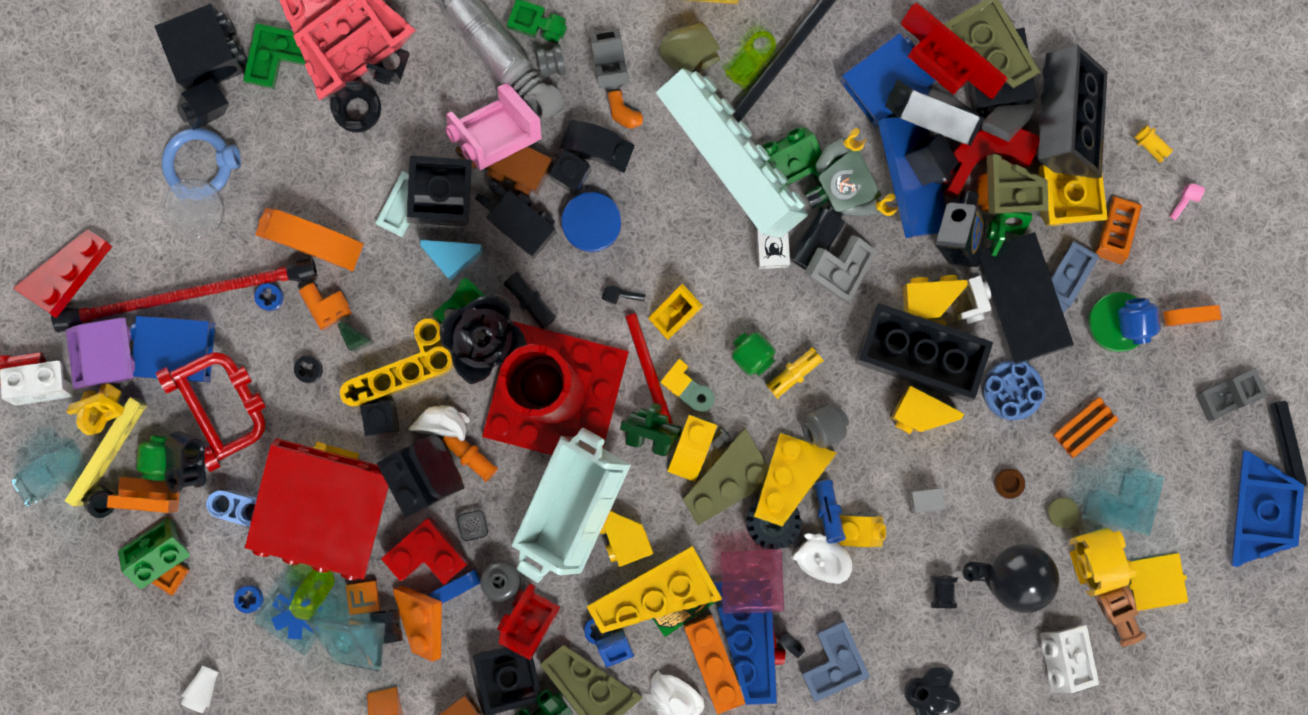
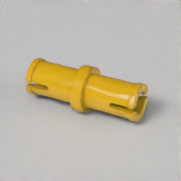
M811 347L794 363L791 364L789 362L786 364V369L767 383L766 386L779 399L782 394L797 382L801 384L804 381L803 377L820 363H823L824 360Z

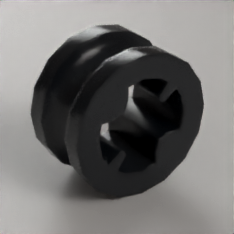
M311 356L301 357L294 366L296 378L305 383L318 381L323 373L321 362ZM305 362L309 365L315 364L316 369H313V371L316 372L313 377L302 375L301 370L304 369L301 367Z

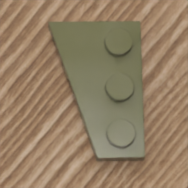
M745 427L737 434L738 436L723 450L713 465L702 474L682 497L697 525L763 487L769 467Z

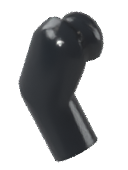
M976 561L967 563L963 568L964 578L969 582L983 581L992 592L990 586V570L992 565Z

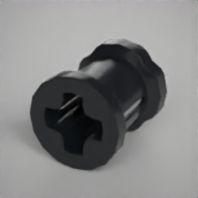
M931 576L930 581L933 582L931 608H957V603L955 602V583L958 582V577Z

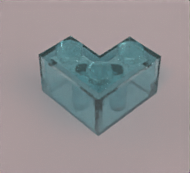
M1125 468L1118 495L1099 490H1088L1082 519L1150 536L1165 476L1136 468Z

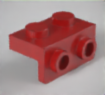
M531 583L525 592L519 590L512 603V606L515 607L510 615L505 614L497 628L500 631L498 643L529 660L533 657L560 611V606L535 594V585Z

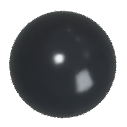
M1020 544L1005 549L994 560L990 570V586L994 596L1003 606L1014 612L1033 613L1045 608L1055 598L1059 588V571L1054 560L1047 552L1033 545Z

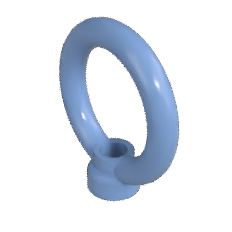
M190 128L179 132L168 142L162 156V171L167 183L176 193L190 199H203L216 194L228 181L231 169L241 167L238 147L235 144L227 146L218 134L205 128H197L195 130ZM191 140L206 141L216 149L219 171L214 180L202 187H191L184 184L177 177L174 169V159L177 151L183 144Z

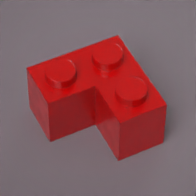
M431 517L422 522L381 558L400 582L407 579L425 563L443 585L448 583L470 563Z

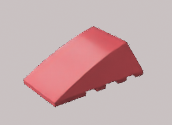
M279 0L287 21L290 22L294 32V39L297 46L300 47L306 63V69L313 80L316 88L315 92L319 100L339 91L346 86V82L355 81L368 72L366 68L367 63L377 66L399 50L417 31L383 0Z

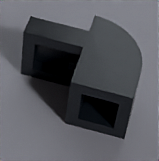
M570 120L560 148L580 158L597 161L622 173H625L635 147L634 144L620 138L619 134L609 129L577 120Z

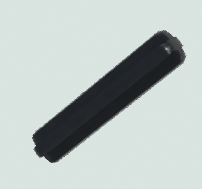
M1273 402L1269 407L1285 473L1307 486L1288 402Z

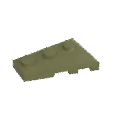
M983 0L944 23L948 29L1008 78L1006 83L1014 89L1040 74V70L999 0Z
M564 645L560 646L539 663L578 715H623L643 698Z

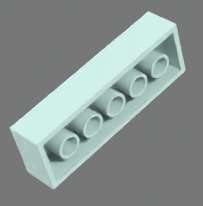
M682 68L656 91V94L761 234L782 238L808 216L803 208L806 205L804 200L795 191L791 193L785 185L788 182L785 175L778 168H772L767 161L770 159V156L761 145L758 144L756 146L750 139L752 136L750 129L742 121L737 122L732 115L735 110L731 104L724 98L721 100L715 93L718 89L715 83L708 76L702 77L697 71L693 73Z

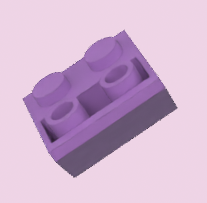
M125 318L81 324L65 330L73 389L100 387L106 383L113 385L134 378L135 362L130 355L129 348L131 333L129 327L126 326Z

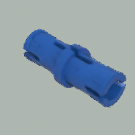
M819 481L814 484V488L816 489L820 507L817 510L818 517L822 518L826 542L832 544L844 541L846 537L840 518L842 509L840 505H837L833 481Z

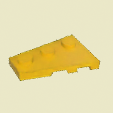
M780 433L754 517L783 526L837 452L826 448H819L816 445H811L803 440Z

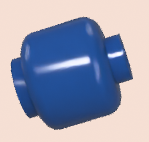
M1134 298L1125 301V306L1121 307L1118 311L1121 335L1124 338L1133 340V344L1151 342V337L1157 335L1161 330L1157 305L1149 302L1148 298Z

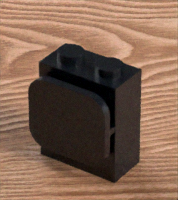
M431 435L377 462L405 518L443 501L465 488L451 456L438 435Z

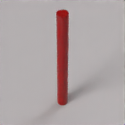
M637 314L627 315L625 319L653 403L661 405V414L669 416L668 423L673 424Z

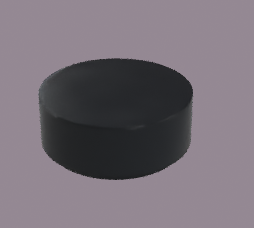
M104 486L94 487L86 493L83 506L91 516L104 518L115 509L107 508L108 495H114V493Z

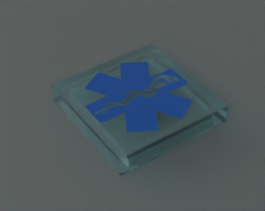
M289 571L255 623L305 656L340 604L294 572Z

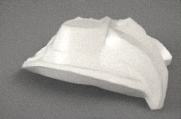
M433 406L427 408L410 426L409 431L429 435L458 437L460 441H464L466 434L464 423H469L470 419L464 413L458 412L453 406Z
M804 534L807 541L803 542L801 546L796 547L792 554V560H796L806 574L818 580L836 584L848 580L852 572V561L848 552L838 543H827L826 536L822 534Z
M659 671L654 674L651 680V694H644L645 699L651 704V709L656 711L657 715H699L705 707L704 699L690 685L672 675H662Z

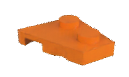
M405 586L393 588V594L397 607L400 610V616L411 652L432 662L440 659L442 601Z

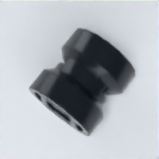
M399 609L369 614L370 623L376 626L372 634L373 644H386L403 640L402 630L396 625L400 620Z

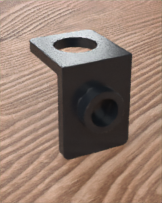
M402 49L394 52L400 58V65L395 70L386 69L383 61L377 66L367 63L366 68L373 76L372 79L385 85H390V82L400 84L410 55L409 52Z

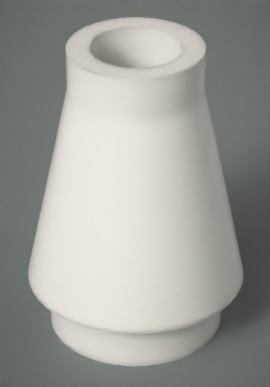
M202 665L198 674L181 695L184 697L181 705L204 713L206 707H210L219 672Z

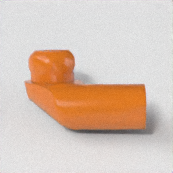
M612 91L607 94L612 119L615 122L629 129L642 125V113L624 105L622 91Z

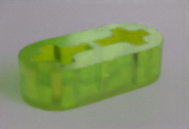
M312 570L307 575L290 602L289 607L292 615L301 620H308L317 613L335 583V578L330 571L323 573ZM321 580L324 584L318 590L313 588L315 583ZM307 597L311 599L306 607L300 605Z

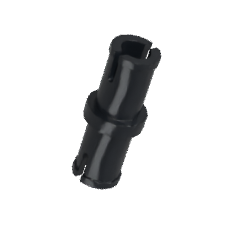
M518 272L511 275L504 282L503 285L520 302L519 307L523 311L527 310L540 325L541 329H545L557 318L540 299V293L537 290L533 291Z

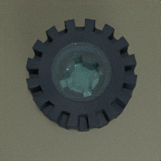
M759 499L755 501L746 517L747 531L753 541L765 549L772 550L786 548L789 544L794 543L801 531L802 519L800 518L799 510L796 508L786 523L780 526L754 517Z

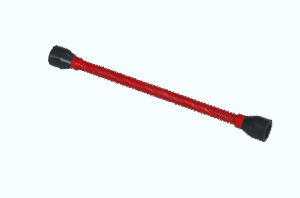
M313 256L299 258L287 266L273 270V272L266 271L265 273H258V275L252 274L250 276H243V278L228 279V281L224 280V282L218 281L216 283H209V285L194 286V288L175 290V292L171 291L160 293V295L145 296V298L141 297L126 300V302H116L111 305L93 307L92 309L89 307L75 308L67 306L57 318L51 315V321L54 330L60 333L76 325L91 322L93 319L122 314L124 312L127 313L131 312V310L135 311L158 305L161 306L165 305V303L180 302V300L195 299V297L199 298V296L214 295V293H224L233 289L258 286L259 283L262 285L263 283L274 282V280L276 282L278 280L282 282L289 280L297 282L316 280L318 275Z

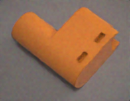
M314 283L308 284L298 291L320 330H324L352 314L349 309L350 306L341 291L325 299L322 298Z

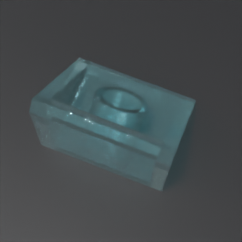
M348 616L310 617L307 621L335 663L379 671L381 668L385 623Z

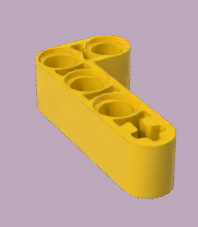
M429 318L419 321L415 326L414 335L420 353L346 381L340 388V398L343 403L348 406L360 407L449 373L454 366L450 352L443 347L440 341L439 331L441 324ZM428 325H434L437 329V335L431 341H425L422 336L423 329ZM438 353H445L448 359L447 365L442 369H436L433 365V358ZM415 363L419 367V375L414 380H409L405 376V369L408 365ZM387 374L391 379V385L387 390L381 391L377 387V380L381 375ZM353 386L358 389L369 387L374 393L373 396H371L369 391L360 393L358 401L355 398L349 397V394L353 392Z

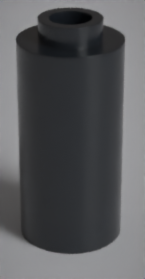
M830 205L826 209L820 207L790 254V261L806 270L817 248L828 251L845 224V221L842 219L843 213H836Z

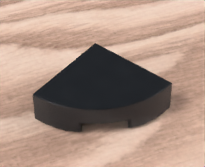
M782 631L776 638L796 658H799L805 652V648L786 631Z

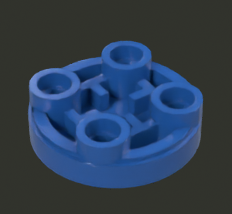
M585 192L575 196L568 202L562 214V229L566 239L575 248L584 252H600L605 250L616 241L621 230V215L617 205L608 196L598 192Z

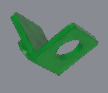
M1013 212L997 213L987 229V239L991 240V256L997 255L1005 240V232L1019 235L1025 233L1033 218L1032 213ZM1015 217L1021 219L1022 223L1011 226L1006 224L1005 221Z
M465 277L459 283L452 297L436 309L432 316L442 324L445 319L444 312L446 310L460 309L462 306H467L474 299L485 295Z

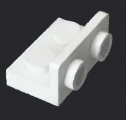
M60 361L0 370L2 399L15 406L75 397L73 384L63 378V365Z
M1076 625L1059 631L1040 633L1041 648L1045 657L1048 681L1052 692L1074 693L1099 685L1087 625Z

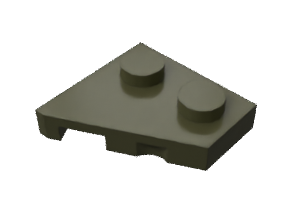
M997 154L987 155L989 214L1048 210V182L1046 179L1036 174L1028 173L1025 168L1017 164L1012 165Z

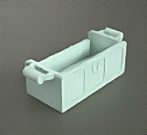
M585 428L580 429L575 437H560L511 545L520 551L517 570L537 583L550 570L557 575L582 573L631 464L604 450L602 446L605 440ZM528 556L542 565V571L525 561L526 557Z

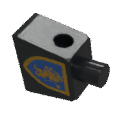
M963 191L959 203H948L946 205L936 246L949 264L969 267L979 266L985 218L977 206L979 200L977 193Z

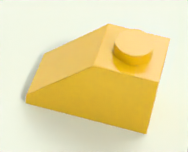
M908 386L890 419L896 421L894 427L911 435L912 431L923 432L961 420L964 413L912 386Z
M688 415L667 472L696 482L717 425Z

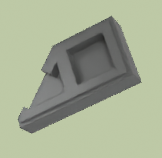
M1037 105L998 106L983 121L982 130L1009 142L1035 114Z

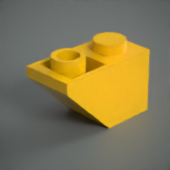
M958 275L941 276L939 282H928V277L911 278L910 283L903 286L904 312L927 320L940 318L967 287V280H958Z
M610 510L600 534L606 533L610 544L605 547L611 562L617 561L619 567L654 554L643 524Z

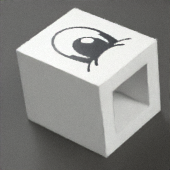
M758 230L756 233L758 269L789 267L788 233L782 238L762 235Z

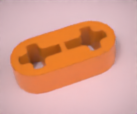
M1220 305L1164 311V327L1222 320Z

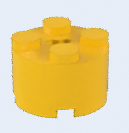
M1106 527L1070 539L1069 545L1074 544L1075 550L1070 552L1072 564L1080 585L1086 583L1090 590L1085 591L1089 596L1093 597L1127 586L1130 579L1135 578V568L1132 562L1126 558L1123 550L1126 547L1125 539L1120 531L1113 532L1110 528Z

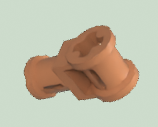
M1128 586L1095 596L1100 610L1108 623L1115 625L1121 638L1119 641L1121 647L1133 645L1146 638L1145 632L1140 631L1134 616L1139 615Z

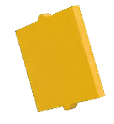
M1179 553L1131 561L1135 568L1136 576L1130 579L1131 583L1128 587L1132 590L1137 611L1188 602L1185 586L1187 576L1183 575Z

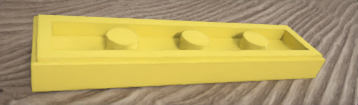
M130 397L128 399L122 416L117 417L68 494L65 502L73 507L83 506L86 493L98 485L147 407V403L139 398Z

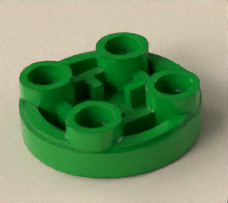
M1125 292L1107 294L1098 299L1087 314L1089 333L1096 344L1108 352H1125L1140 345L1133 344V340L1124 338L1121 335L1118 318L1119 309L1125 306V301L1137 298L1134 295Z

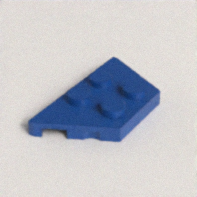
M1242 450L1231 559V566L1234 567L1241 566L1258 558L1273 555V553L1281 550L1285 551L1299 546L1305 486L1258 458L1253 453Z

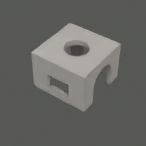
M943 488L908 491L912 513L945 509Z

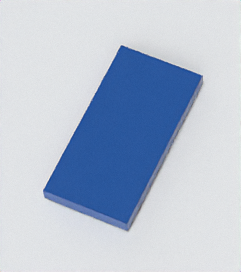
M899 117L885 118L878 121L905 237L913 238L939 234L946 209L941 184L933 182L922 186L905 158V155L918 141L929 137L928 129Z

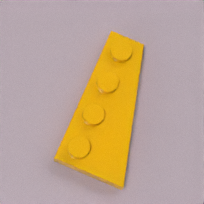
M690 546L588 604L586 607L600 632L605 633L723 599L693 546Z

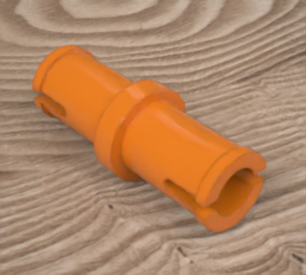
M445 436L442 439L444 445L461 459L459 462L463 466H469L485 483L497 472L498 467L494 466L479 452L480 448L477 445L472 446L467 440L460 441L458 437Z

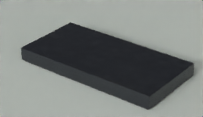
M1033 232L1004 242L996 256H991V247L981 250L980 262L1015 365L1073 347L1074 343L1036 233Z

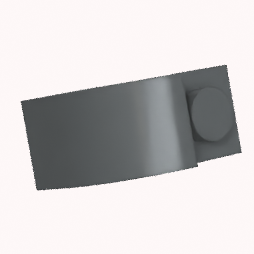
M619 28L590 33L599 88L617 89L622 87L623 84L629 83Z

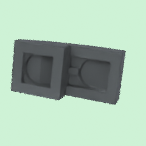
M1256 368L1196 393V396L1207 420L1211 421L1268 396Z

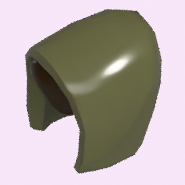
M703 22L679 27L669 32L662 39L658 48L661 58L676 73L682 68L693 73L695 71L700 73L720 61L716 51L720 50V46Z

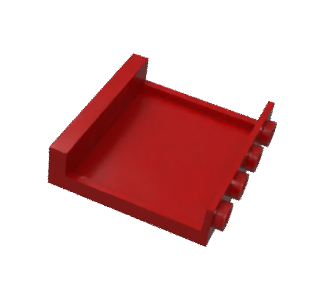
M275 438L269 448L244 549L252 550L253 554L260 557H269L271 555L282 558L283 562L291 565L306 564L318 572L326 573L332 571L340 573L343 578L348 580H364L369 568L371 553L389 489L378 465Z

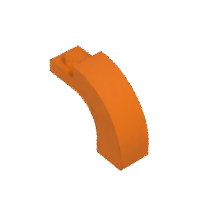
M265 208L255 233L258 237L298 250L350 271H354L364 243L326 227L269 208Z

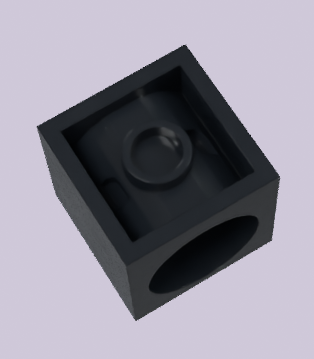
M211 3L154 26L175 80L186 90L212 78L218 84L245 73L243 63H246L248 59L242 46H238L233 38L234 35H237L232 20L226 17L223 10L218 11Z
M410 156L406 223L466 227L469 222L472 160Z

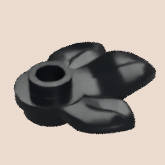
M945 667L930 668L923 678H914L906 684L904 689L905 699L909 705L915 708L916 715L949 714L960 707L961 701L958 694L948 687L954 673L952 670ZM923 688L924 695L919 699L917 693Z

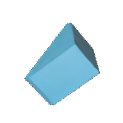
M421 240L420 242L422 249L450 280H453L483 254V246L481 244Z

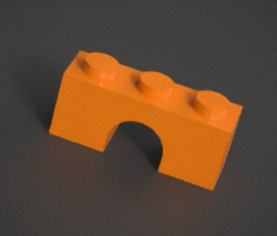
M712 614L684 624L685 632L717 715L746 704Z

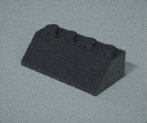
M1078 44L1046 53L1045 66L1043 67L1044 85L1043 93L1041 94L1042 113L1039 121L1040 142L1037 148L1038 160L1054 173L1097 179L1102 177L1108 71Z
M877 303L864 333L855 364L969 402L976 398L993 342Z

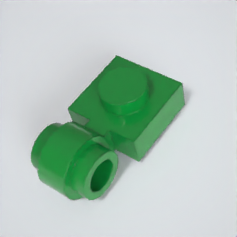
M524 0L515 1L506 25L509 30L536 38L538 30L541 29L543 32L542 38L552 43H559V40L564 38L567 26L565 25L566 19L550 14L549 18H543L545 14L544 7Z

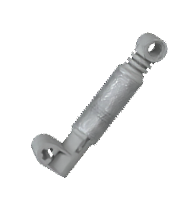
M436 0L441 6V13L449 24L455 28L457 33L461 35V38H464V41L478 55L481 62L495 75L498 82L502 85L509 83L540 118V122L562 110L564 101L560 91L552 85L542 83V79L537 77V73L531 68V61L528 56L522 52L519 45L507 34L481 0Z

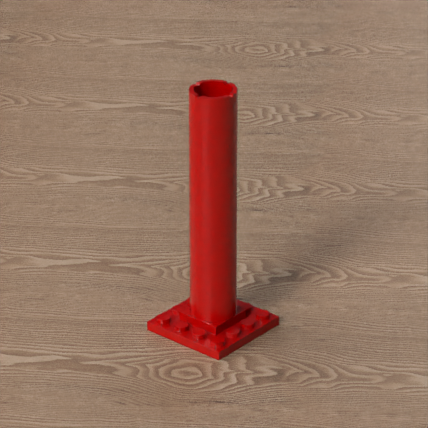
M513 321V324L519 327L524 334L527 345L515 349L505 358L501 365L482 437L548 455H553L561 436L575 437L582 428L591 431L606 441L629 351Z

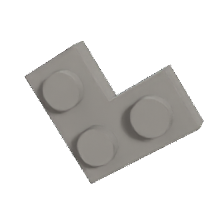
M851 235L839 259L827 250L817 248L804 274L840 300L850 303L877 250L861 238Z

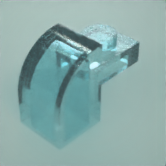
M71 444L53 454L48 453L30 463L16 474L11 483L25 505L29 507L55 493L59 486L79 477L87 464L75 445Z

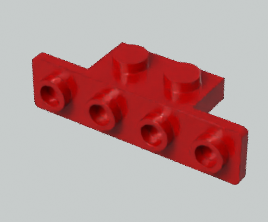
M914 3L901 21V25L921 42L911 50L908 58L953 95L969 81L987 97L993 99L1008 80L1007 76L921 5Z

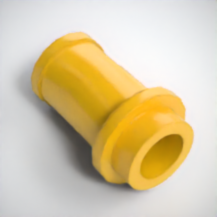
M1146 125L1134 136L1137 140L1136 144L1138 146L1142 145L1158 163L1164 161V156L1167 158L1172 153L1173 148L1169 147L1155 133L1156 129L1154 127L1150 128Z

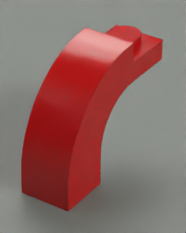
M1020 129L1008 142L984 130L979 131L971 146L962 143L953 152L959 163L956 166L957 169H953L950 172L952 176L943 182L947 186L944 194L953 199L957 197L976 163L987 159V155L997 154L1001 156V159L1013 165L1017 164L1027 168L1037 152L1040 137Z

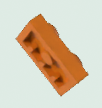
M120 477L118 494L108 495L107 508L162 513L178 512L180 492L172 493L169 491L165 481Z

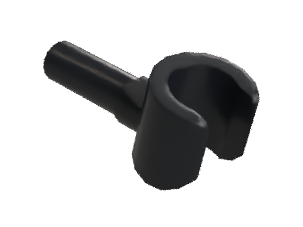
M612 285L605 288L602 299L616 305L619 297L645 301L646 294L628 292Z

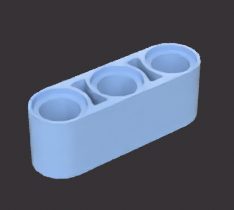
M219 490L209 495L206 507L208 512L216 518L250 527L251 519L247 516L246 510L251 503L256 504L257 498L231 490ZM222 495L227 497L230 503L226 512L221 511L217 505Z

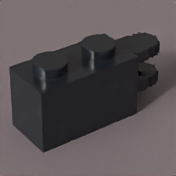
M490 179L487 185L491 191L502 197L500 202L494 206L487 197L479 193L474 199L490 211L486 218L493 226L535 259L556 234V228L553 226L555 221L544 211L538 214L530 208L532 202L521 192H518L516 195L510 190L507 192Z

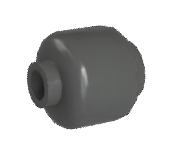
M826 404L805 416L802 431L806 440L811 445L827 448L846 437V426L849 425V420L842 409L838 410L835 406Z
M496 561L488 565L480 578V585L484 595L497 602L512 598L519 590L521 584L519 571L513 564L506 561Z

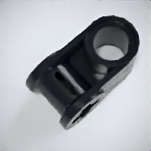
M182 431L171 433L167 437L164 446L166 458L165 482L169 491L179 493L182 491V488L191 486L200 488L204 486L206 482L204 443Z

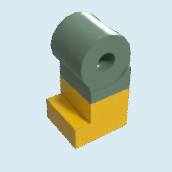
M678 359L660 381V384L691 409L699 412L709 410L714 404L715 399L712 390L706 386H699L684 374V371L689 366Z

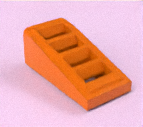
M1116 196L1112 197L1107 213L1108 220L1104 222L1095 253L1100 258L1120 265L1129 257L1140 216L1141 204ZM1116 209L1131 213V218L1116 214ZM1113 220L1128 225V228L1114 225ZM1110 232L1124 236V241L1109 236Z

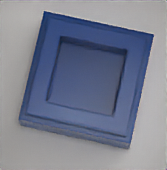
M624 631L595 642L606 668L634 657Z

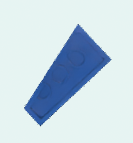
M771 580L714 583L723 599L716 601L746 705L777 704Z

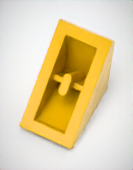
M681 284L648 319L669 340L702 310L703 305Z

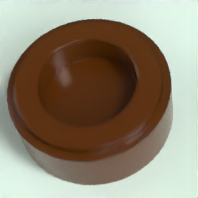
M1003 469L995 476V491L1003 498H1016L1025 489V479L1015 469Z

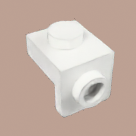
M981 276L967 280L966 290L973 310L956 315L958 321L966 319L967 324L985 319L983 313L991 311L988 301L991 298L990 288L987 282H982Z

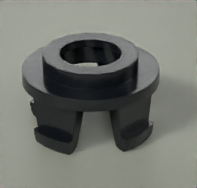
M346 82V86L340 89L335 97L330 99V110L335 121L349 132H365L375 126L381 116L382 107L378 95L372 88L362 84V82ZM353 99H363L368 104L369 110L365 118L354 120L347 114V105Z

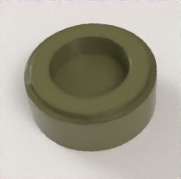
M1056 498L1047 507V517L1054 526L1067 528L1072 526L1078 519V507L1069 498Z

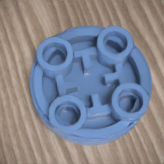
M1014 360L1002 362L989 371L983 383V397L986 405L995 415L1006 420H1021L1031 416L1045 398L1041 376L1026 362L1015 365Z

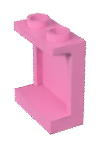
M509 83L497 87L499 100L461 119H458L452 111L446 114L448 126L445 127L448 138L452 143L457 142L466 160H472L479 170L542 139L540 118Z

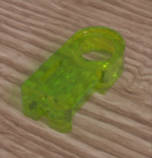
M767 31L754 33L743 47L742 51L745 53L742 52L729 70L726 69L725 76L740 88L746 89L773 55L776 48L774 36ZM765 38L770 42L771 48L767 53H758L754 49V42L757 39Z

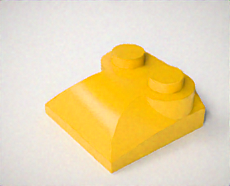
M1045 165L1039 167L1038 176L1046 179L1048 182V210L1040 211L1041 218L1046 226L1108 220L1103 174L1101 178L1095 179L1054 173Z

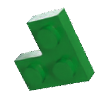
M256 23L243 78L246 84L275 89L281 61L305 66L306 63L300 47L297 46L293 36L294 32Z

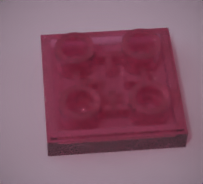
M782 549L721 552L723 614L785 612Z

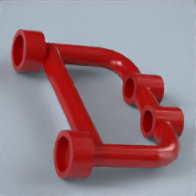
M213 352L199 357L171 372L167 367L155 372L166 394L179 389L210 446L205 448L204 455L205 466L209 472L220 468L221 464L219 461L257 442L265 432L266 422L261 410L265 409L266 406L259 392L251 393L247 384L251 383L252 379L245 366L238 368L230 356L224 353ZM213 364L223 366L254 424L252 431L223 445L187 377Z

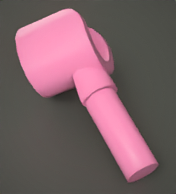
M1187 184L1179 204L1169 217L1176 221L1189 200L1195 202L1201 200L1205 188L1197 184Z

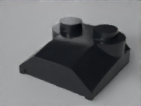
M506 647L481 651L470 656L472 677L483 715H494L537 703L536 699L541 690L533 657L529 660Z

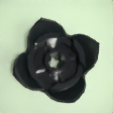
M491 294L474 299L467 306H462L460 309L451 312L440 326V341L443 347L450 352L456 372L469 384L485 380L490 376L494 366L502 365L505 358L515 349L527 345L525 336L520 328L510 321L511 310L509 304L499 295ZM481 330L485 337L483 340L479 338V342L476 343L474 336L476 332Z

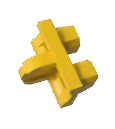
M107 383L100 386L98 393L91 390L85 391L80 401L69 404L66 413L78 415L76 424L78 429L84 434L90 436L98 434L104 429L106 421L122 416L125 408L118 404L121 391Z

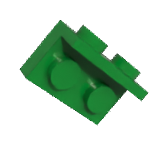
M801 127L789 131L785 138L777 142L771 141L762 145L770 156V159L767 161L772 168H778L787 178L786 186L811 174L816 169V163L822 154L814 133L807 128Z
M169 517L118 550L122 573L139 589H143L190 556L189 550L179 541L176 526Z

